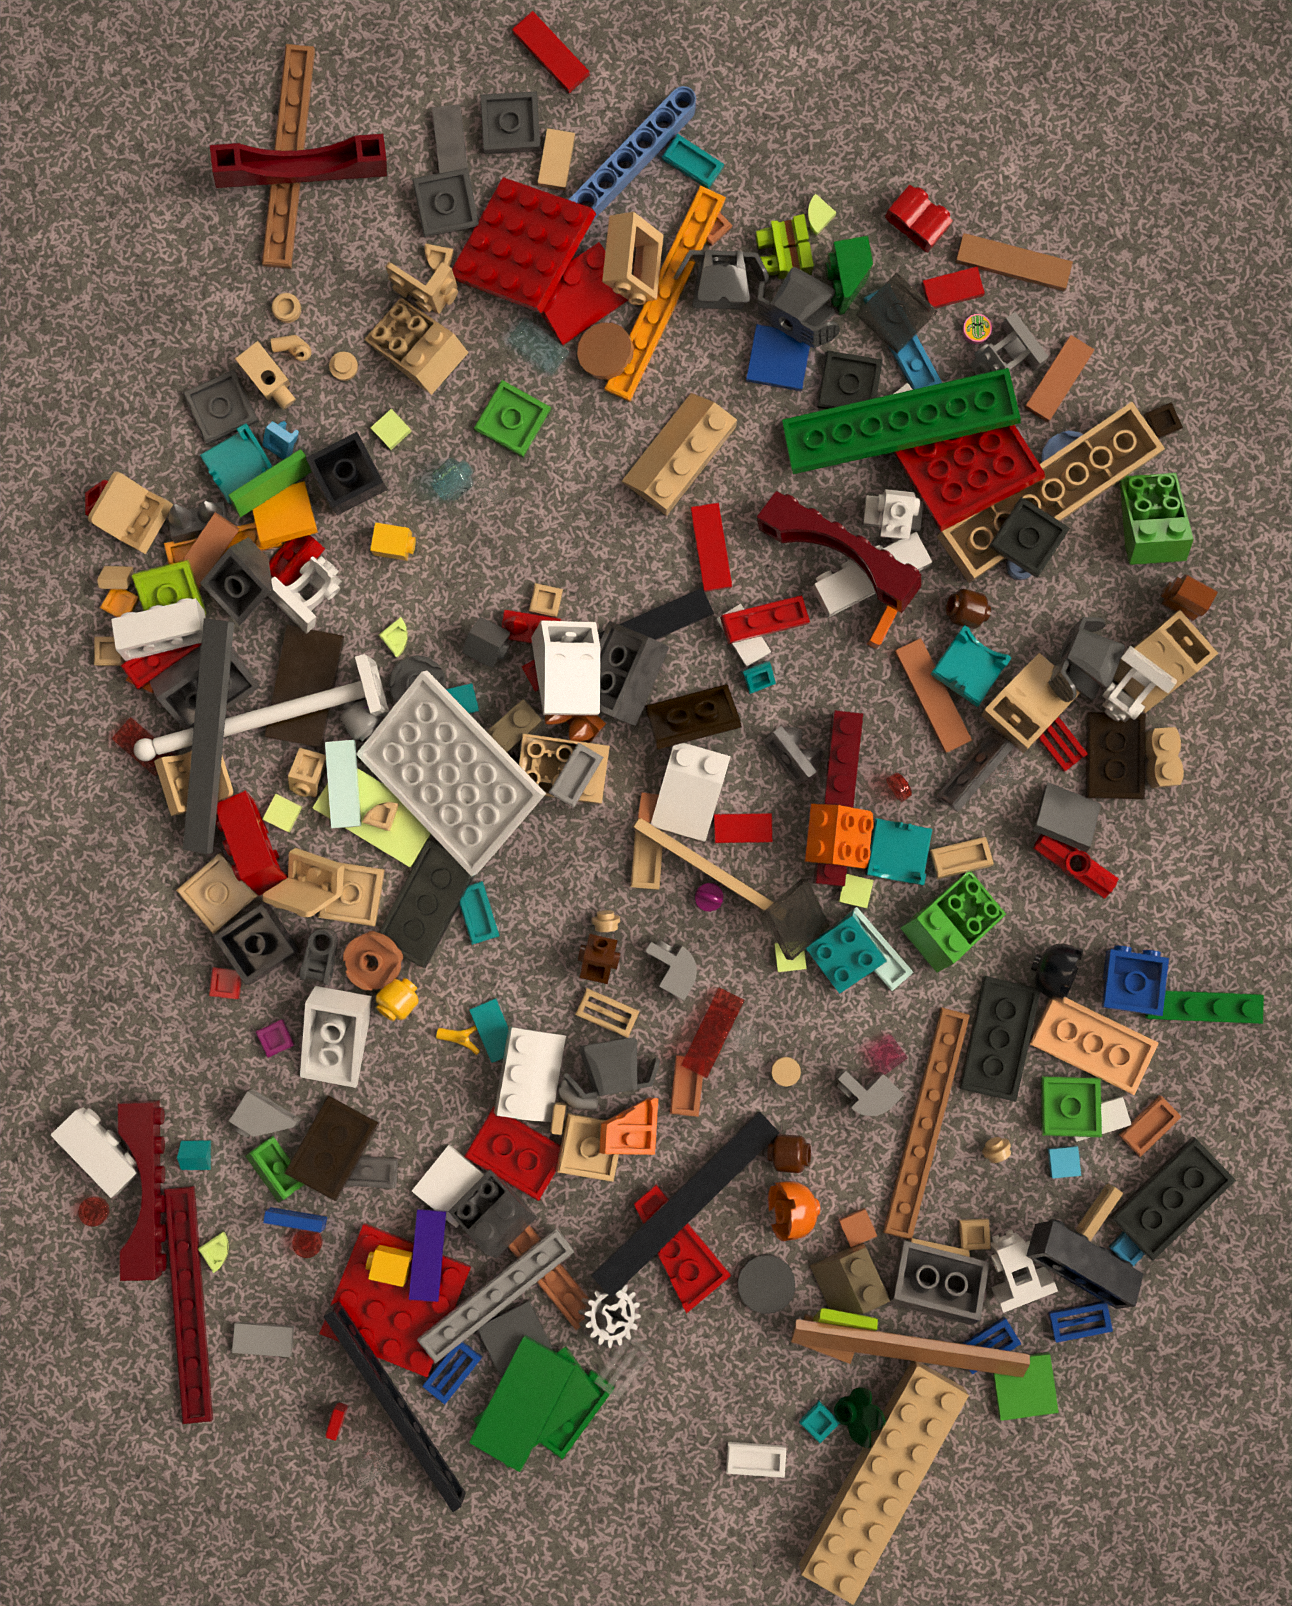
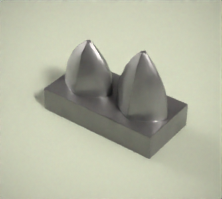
M203 501L199 507L189 510L180 505L173 504L168 518L170 534L174 544L198 538L215 512L229 521L224 501L218 503Z
M781 726L763 742L796 785L799 786L817 772L816 769L821 762L823 749L807 748L800 750L798 746L802 737V729L795 727L783 728Z

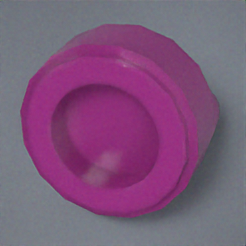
M703 884L695 893L696 904L704 911H715L723 903V892L715 884Z

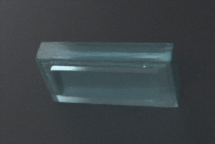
M526 317L508 338V342L551 375L556 372L570 354V351Z

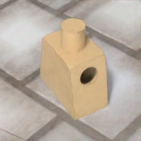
M258 341L235 358L268 402L274 398L282 410H284L296 401L295 397L287 389L291 385L289 380ZM273 376L275 378V382L271 385H267L265 380L268 377Z

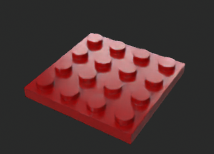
M503 177L480 217L479 224L474 228L452 268L455 280L542 314L596 213L591 207Z
M1015 425L893 452L941 532L1045 479L1044 470Z
M364 1223L331 1305L337 1301L342 1304L377 1358L428 1377L434 1361L417 1341L418 1337L456 1307L471 1266L443 1255L439 1301L409 1300L412 1260L407 1281L403 1287L368 1279L370 1270L366 1269V1263L369 1253L375 1252L379 1245L413 1252L414 1243ZM324 1320L319 1334L340 1342L327 1321Z

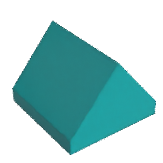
M764 661L741 671L749 694L776 684L770 661Z
M211 1140L181 1141L177 1155L180 1169L211 1170Z

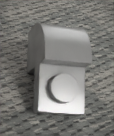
M660 939L656 944L651 941L645 952L670 966L659 987L685 1001L695 983L697 967L693 956L682 945L677 954L674 955L671 953L674 947Z
M842 1069L835 1076L840 1081L837 1087L849 1098L853 1094L856 1096L849 1106L862 1115H881L890 1110L904 1095L881 1072L865 1088L845 1069Z

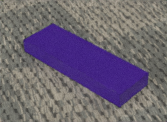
M417 1209L409 1300L439 1301L447 1211Z

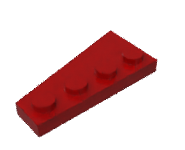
M655 1184L636 1200L634 1206L642 1222L647 1221L668 1200V1197ZM689 1223L658 1252V1256L669 1275L686 1314L731 1276V1273Z

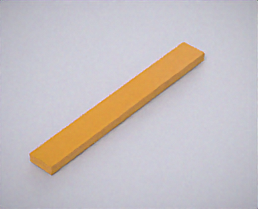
M703 186L699 187L660 269L657 300L645 301L629 335L634 346L633 359L624 368L625 371L608 380L604 388L605 391L628 402L631 401L696 262L688 261L678 279L675 280L673 277L689 250L703 249L707 237L717 220V216L725 203L726 197Z

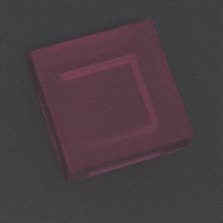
M891 1034L867 1050L884 1075L908 1059Z

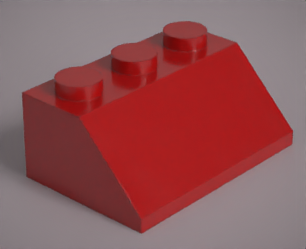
M600 242L570 261L541 314L562 345H565L628 301V299L615 293L611 287L602 282L606 251Z

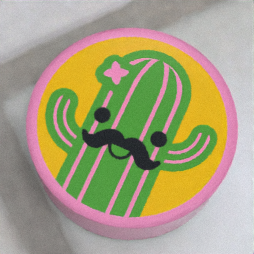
M982 314L971 315L966 319L962 327V334L965 340L976 345L984 343L992 331L990 320Z

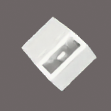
M541 621L531 640L543 715H599L600 643L596 622Z

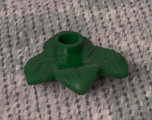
M858 1387L853 1389L849 1396L839 1399L834 1407V1414L840 1424L847 1426L849 1435L854 1442L864 1448H870L871 1431L882 1429L886 1425V1420L882 1410L878 1406L871 1404V1391Z

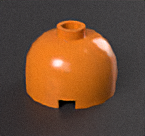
M785 1181L775 1183L776 1185L771 1186L769 1189L768 1207L769 1212L775 1207L776 1224H771L776 1237L781 1241L805 1237L813 1230L817 1217L820 1214L818 1199L814 1197L808 1187L799 1182Z

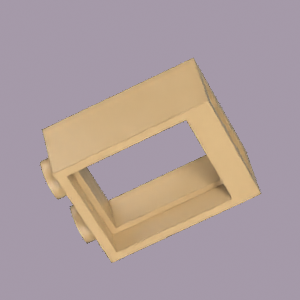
M635 212L610 215L602 282L634 305H643L645 301L657 300L663 234ZM634 246H635V247H636L635 265H634V274L632 275L631 272H632L633 253H634Z

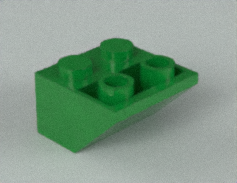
M868 236L835 241L831 252L828 253V262H825V272L827 280L832 279L835 295L831 298L832 307L838 308L839 315L845 314L868 280L873 266Z

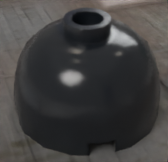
M1063 943L1054 944L1048 947L1043 955L1037 954L1035 956L1031 970L1036 972L1035 983L1043 995L1062 1004L1064 1003V997L1068 996L1077 974L1078 967L1076 963L1078 959H1082L1083 949Z

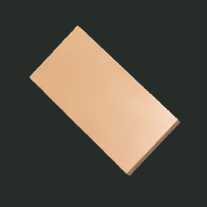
M1064 997L1063 1004L1049 999L1029 1042L1030 1045L1135 1095L1159 1044Z

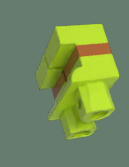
M804 214L793 216L792 220L782 222L771 221L770 227L756 231L757 248H773L774 255L760 257L768 275H777L778 279H785L793 267L812 275L814 264L810 242H808L809 236Z

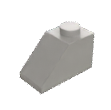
M251 1089L247 1091L229 1122L235 1125L233 1129L245 1137H249V1135L255 1137L293 1128L302 1119L256 1090Z

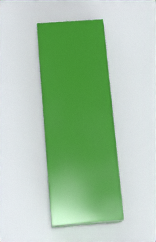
M300 449L230 493L228 496L237 514L242 517L311 473L306 455Z

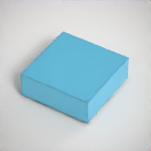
M1078 1146L1047 1148L1050 1177L1052 1179L1081 1176Z

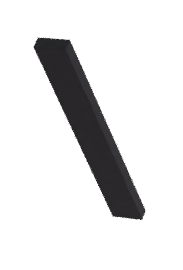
M761 1112L756 1113L591 1274L592 1278L612 1298L780 1132Z
M337 1301L328 1308L324 1315L325 1320L451 1511L458 1510L462 1506L466 1492L342 1304Z

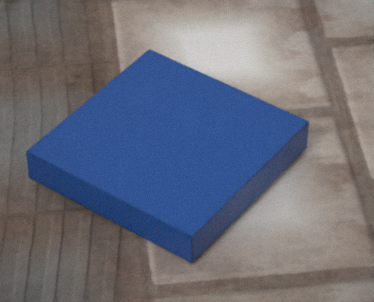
M756 324L746 382L802 391L810 346L804 342L796 341V339L777 328Z

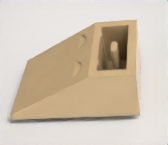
M400 298L364 339L408 378L431 395L469 353L454 333L403 298Z
M1181 610L1170 615L1133 647L1177 680L1176 685L1169 694L1219 654ZM1121 659L1113 679L1119 684L1132 666ZM1132 677L1123 690L1136 700L1145 686ZM1156 685L1142 701L1141 704L1145 706L1142 712L1146 713L1169 694Z
M1040 653L998 694L981 714L985 720L1023 754L1073 702V700L1071 702L1061 700L1048 684L1054 665ZM1076 690V693H1077V694H1076V697H1077V696L1080 694V692Z
M523 734L519 766L546 793V797L556 798L549 794V791L579 741ZM579 742L604 758L577 802L600 805L603 798L610 746Z

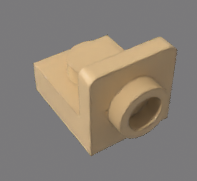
M299 748L288 775L289 789L299 796L317 797L319 792L318 784L326 766V755Z

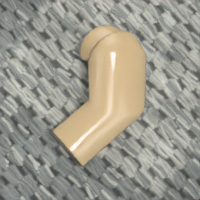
M297 335L271 338V346L274 353L289 351L299 361H306L311 356L310 346Z

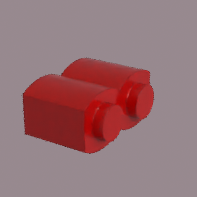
M911 185L903 191L885 215L886 220L927 253L953 222L949 211L941 205L936 206L931 203L928 194L922 188H915Z

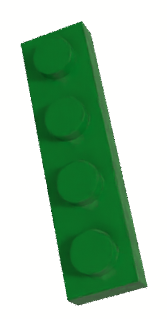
M1165 990L1163 1016L1145 1014V1019L1263 1024L1264 995Z

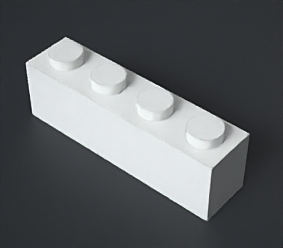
M917 532L911 534L909 540L893 538V544L885 548L882 545L875 547L879 550L885 549L889 551L896 560L903 564L909 563L919 571L929 567L932 563ZM852 560L841 565L842 570L834 574L830 570L816 578L817 583L812 587L827 618L876 594L866 574Z

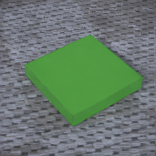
M501 380L476 423L474 430L524 458L551 411V407Z
M1041 1077L1042 1136L1101 1138V1078Z
M1049 1352L1029 1354L1030 1365L1023 1378L993 1373L998 1413L1001 1421L1059 1413Z

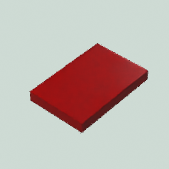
M494 1106L464 1157L487 1171L492 1170L502 1180L539 1201L556 1173L561 1145L516 1118L497 1116L494 1113Z

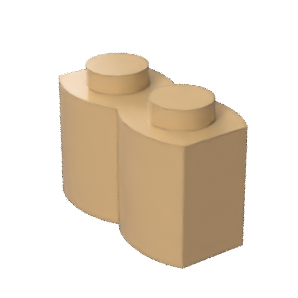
M1176 727L1155 728L1147 731L1145 734V754L1149 759L1146 776L1151 788L1172 787L1182 783L1184 770L1182 762L1178 757L1181 739Z

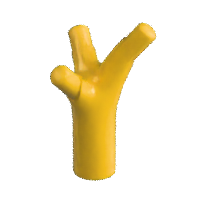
M476 1025L460 1031L438 1028L436 1039L458 1043L469 1048L476 1055L480 1052L468 1038L470 1034L477 1031Z

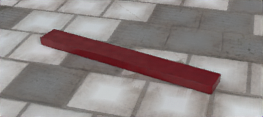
M195 1186L164 1189L182 1424L212 1422L213 1410L200 1251L198 1250L200 1246Z

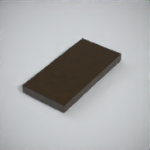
M287 625L271 706L333 689L335 687L344 636L312 629L306 634L300 627ZM330 708L269 724L266 727L265 737L322 748Z

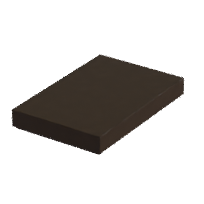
M728 684L645 706L657 750L742 728Z
M1105 712L1087 713L1086 798L1145 799L1146 714L1140 713L1135 720L1129 718L1126 722H1123L1121 719L1117 722Z
M328 1095L287 1167L285 1174L326 1197L337 1201L380 1123Z

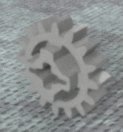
M598 1284V1290L591 1288L588 1290L591 1296L589 1299L582 1298V1302L586 1307L579 1310V1314L584 1315L585 1319L579 1324L587 1328L584 1335L592 1338L593 1343L602 1344V1346L611 1348L612 1344L621 1346L622 1338L631 1339L629 1330H637L638 1327L634 1324V1319L641 1318V1315L635 1313V1309L640 1306V1303L632 1301L635 1293L628 1291L627 1285H624L611 1298Z

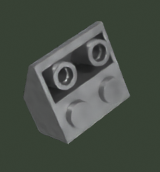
M489 1170L448 1211L485 1254L497 1258L537 1218L528 1205L492 1170Z

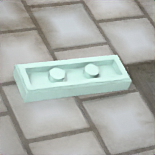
M355 740L325 742L331 828L361 826Z
M855 907L852 911L859 918L861 926L887 959V962L875 969L874 972L893 991L914 972L863 913Z

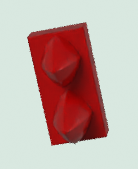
M504 610L502 628L511 632L508 640L532 644L531 637L541 621H561V619Z

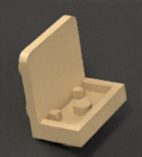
M390 262L385 266L389 275L388 279L394 284L392 288L405 298L408 294L417 300L415 303L428 313L433 310L440 314L446 303L448 305L452 304L458 294V286L452 268L443 262L426 285Z
M116 471L112 474L91 510L88 521L123 543L146 554L173 504Z
M192 751L183 755L161 757L154 761L171 816L186 814ZM223 756L221 760L218 802L233 795V788Z
M294 848L289 852L288 878L263 893V901L275 908L294 912L300 917H311L343 895L344 864Z

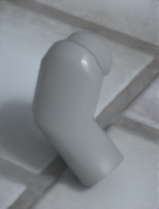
M565 1080L561 1082V1088H559L560 1097L571 1108L584 1110L598 1109V1096L584 1099L579 1098Z

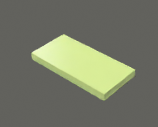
M357 768L361 826L346 827V829L411 868L432 834L383 783ZM327 783L313 809L330 819ZM386 802L399 804L391 831L362 822L366 813L379 804Z

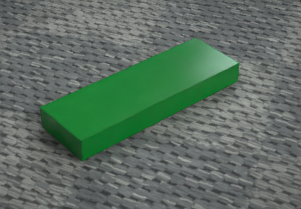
M592 1369L587 1375L601 1395L540 1442L562 1460L615 1388L614 1385Z

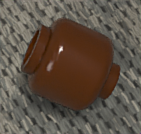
M960 589L948 598L946 614L953 624L959 626L966 625L971 629H976L989 619L991 606L988 605V599L985 594Z
M779 1134L775 1138L774 1143L768 1145L767 1158L768 1161L773 1162L774 1169L778 1172L801 1173L805 1166H810L811 1145L806 1143L803 1136Z

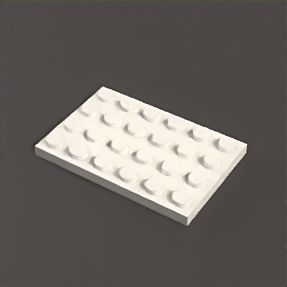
M422 671L356 753L366 766L471 876L478 874L546 795L538 784L428 671Z

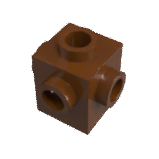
M589 934L587 945L581 944L577 961L582 962L579 978L608 984L611 969L617 970L621 954L615 952L618 940Z

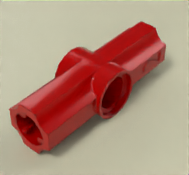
M1043 834L1039 836L1032 848L1058 866L1064 874L1072 876L1102 899H1105L1117 885L1119 878L1092 860L1084 851ZM1073 856H1077L1081 860V868L1077 872L1070 867V859Z

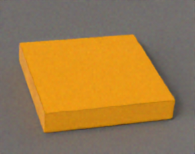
M305 481L292 484L253 509L262 547L318 533Z

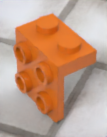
M811 804L805 862L867 868L870 858L873 813L841 805Z

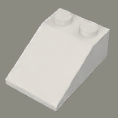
M686 743L674 745L651 825L661 830L705 842L731 756Z
M319 986L314 987L305 1002L300 1068L301 1078L357 1087L370 1020L372 996Z

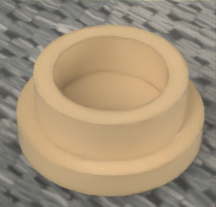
M339 352L331 358L329 368L336 379L346 381L356 375L358 362L351 353Z
M605 910L597 912V916L591 920L592 924L595 925V931L611 932L618 929L620 916L614 915V911Z
M995 1137L986 1142L982 1153L991 1163H999L1011 1155V1144L1008 1139Z

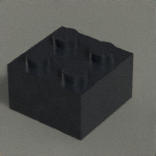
M358 432L306 457L324 495L337 516L388 490Z
M269 904L259 905L213 936L245 985L255 983L300 952Z

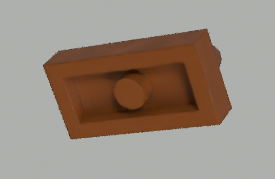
M545 715V724L553 725L566 721L570 725L569 739L572 741H587L591 743L606 725L598 715Z

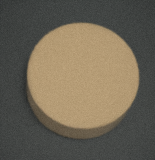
M282 293L273 300L272 312L279 321L291 323L299 318L301 304L294 295Z
M781 1057L773 1063L771 1074L779 1085L791 1086L799 1080L801 1070L799 1064L793 1058Z

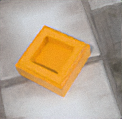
M110 589L100 608L115 617H121L124 613L133 612L140 599L137 595L126 589Z

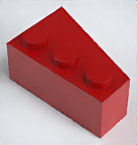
M245 790L218 802L216 825L225 834L226 840L223 841V845L227 854L230 857L233 856L235 865L232 866V870L236 879L239 882L243 881L260 896L288 878V875H285L280 870L277 859L280 857L277 850H273L267 835L269 832L255 800Z

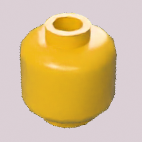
M403 978L402 981L394 979L376 995L375 999L378 1004L376 1009L392 1022L395 1019H406L419 1002L418 996L415 993L417 987L406 978Z

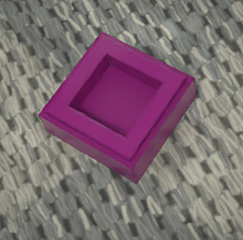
M283 1019L256 1031L267 1058L295 1045Z

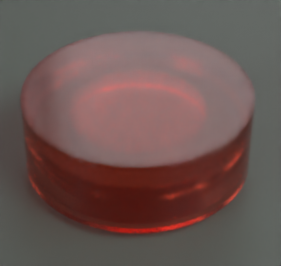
M895 772L886 778L888 786L899 801L903 802L912 796V790L901 774Z
M99 1196L85 1199L80 1204L78 1210L80 1220L85 1225L91 1227L105 1222L110 1212L106 1200Z
M302 1229L295 1234L292 1241L294 1252L302 1258L314 1257L323 1245L320 1232Z

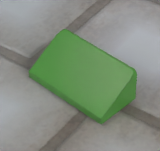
M274 1136L245 1156L278 1203L304 1185L285 1174L291 1160Z

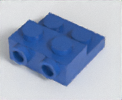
M1115 945L1114 950L1106 951L1102 1008L1163 1016L1169 958L1160 957L1161 952L1143 950V954L1131 952V947Z

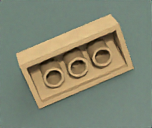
M690 393L622 482L667 516L734 431L737 419L715 402Z

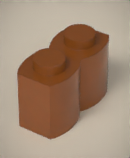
M1185 574L1182 578L1176 577L1172 583L1168 582L1160 595V597L1164 598L1161 604L1175 612L1181 610L1189 620L1194 621L1198 616H1203L1209 610L1218 591Z

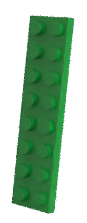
M1009 368L782 419L792 473L797 474L1020 424L1021 417Z

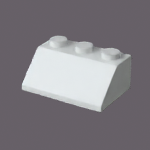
M509 1026L494 1113L497 1116L531 1121H552L566 1039L565 1035Z

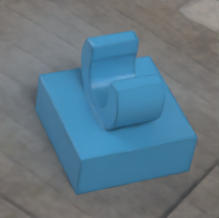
M272 421L265 429L262 446L284 460L293 453L294 443L297 441L299 431L295 430L293 433L285 430L287 425L285 421L279 424Z

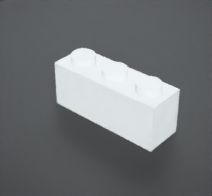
M186 598L177 601L175 604L152 606L149 610L138 613H124L121 617L111 619L116 651L125 661L202 643L203 621L206 618L205 611L196 598Z
M84 1107L75 1110L51 1136L112 1198L118 1195L140 1173L136 1159L130 1150L126 1152L119 1145L121 1140L117 1134L109 1129L106 1131L99 1124L101 1119L93 1110H86Z

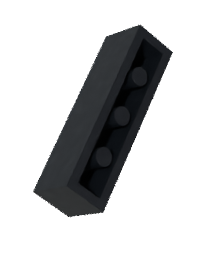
M1050 1219L1047 1222L1035 1224L1026 1255L1028 1258L1115 1309L1136 1306L1143 1273L1133 1268L1130 1262L1116 1258L1111 1255L1110 1250L1104 1247L1094 1245L1088 1241V1237L1080 1233H1074L1059 1220Z

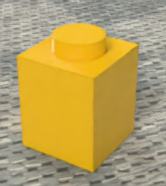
M375 522L370 549L373 555L408 561V555L414 553L416 537H412L411 530L406 527Z
M379 1245L375 1252L369 1253L366 1269L370 1270L368 1279L403 1287L407 1281L413 1252Z

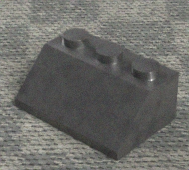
M609 621L600 641V711L636 726L669 650V646Z
M201 646L149 681L158 701L184 730L194 727ZM233 647L226 710L260 687Z
M903 1241L892 1273L888 1293L890 1302L887 1304L973 1325L981 1319L990 1262Z

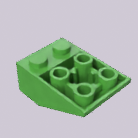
M1177 474L1135 475L1122 479L1120 481L1124 540L1129 565L1187 561L1194 538Z
M970 871L962 875L923 907L900 929L936 973L958 961L1006 913Z

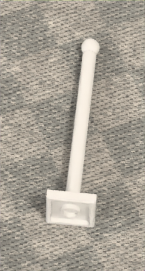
M365 654L356 656L355 659L361 681L225 718L224 737L366 698L371 714L385 717L389 713L377 664ZM194 727L154 738L153 741L148 738L140 739L134 745V754L141 761H150L156 754L161 755L192 746Z

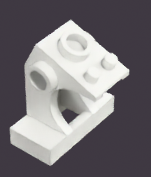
M885 489L883 494L878 496L867 495L863 525L881 527L880 537L909 540L911 530L920 531L923 501H920V498H916L914 492Z
M312 556L300 569L302 576L293 584L285 586L276 577L272 578L273 589L267 596L307 634L315 627L316 616L311 611L325 598L328 600L332 599L339 592L340 587L338 585L342 581L336 576L339 572L338 569L328 560H325L322 556L319 559ZM310 583L318 592L306 601L298 592Z
M1132 646L1121 657L1132 668L1118 685L1112 682L1102 695L1106 699L1102 704L1106 708L1105 713L1117 722L1120 719L1123 722H1126L1129 718L1135 720L1145 708L1141 704L1142 701L1156 685L1169 694L1177 683L1175 678ZM1132 677L1145 686L1136 700L1122 690Z
M1012 1230L1006 1231V1235L999 1237V1235L993 1236V1242L990 1243L995 1253L991 1255L994 1267L997 1272L1002 1271L1005 1277L1004 1283L991 1287L1003 1313L1058 1292L1055 1281L1045 1267L1035 1270L1032 1259L1026 1256L1030 1241L1025 1242L1024 1239L1017 1233H1013ZM1026 1267V1274L1013 1278L1012 1272Z

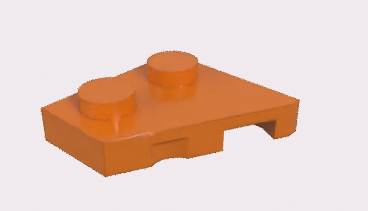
M648 1097L601 1123L599 1153L655 1155L658 1098Z

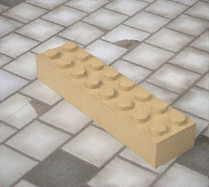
M1130 402L1043 461L1040 466L1045 472V479L940 532L937 538L967 582L970 583L1006 559L988 546L1021 497L1055 519L1062 521L1155 458L1165 448L1134 403Z
M910 1362L883 1411L886 1425L882 1429L872 1431L871 1447H863L799 1563L802 1576L854 1605L969 1397L963 1386L921 1362Z

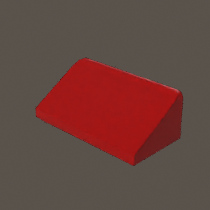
M310 535L288 540L269 561L271 577H276L285 586L293 584L302 576L300 573L302 566L312 556L317 559L325 548Z

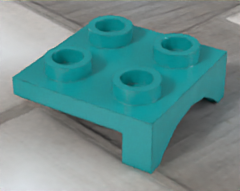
M247 423L237 428V434L200 455L209 470V474L213 477L214 482L220 488L229 505L232 504L228 496L230 493L273 467Z
M964 625L930 675L978 707L1012 657L987 648L975 638L970 628Z
M875 818L870 844V858L865 875L924 885L932 829Z
M853 911L834 927L807 942L805 947L839 994L887 962V959L861 926L859 918Z

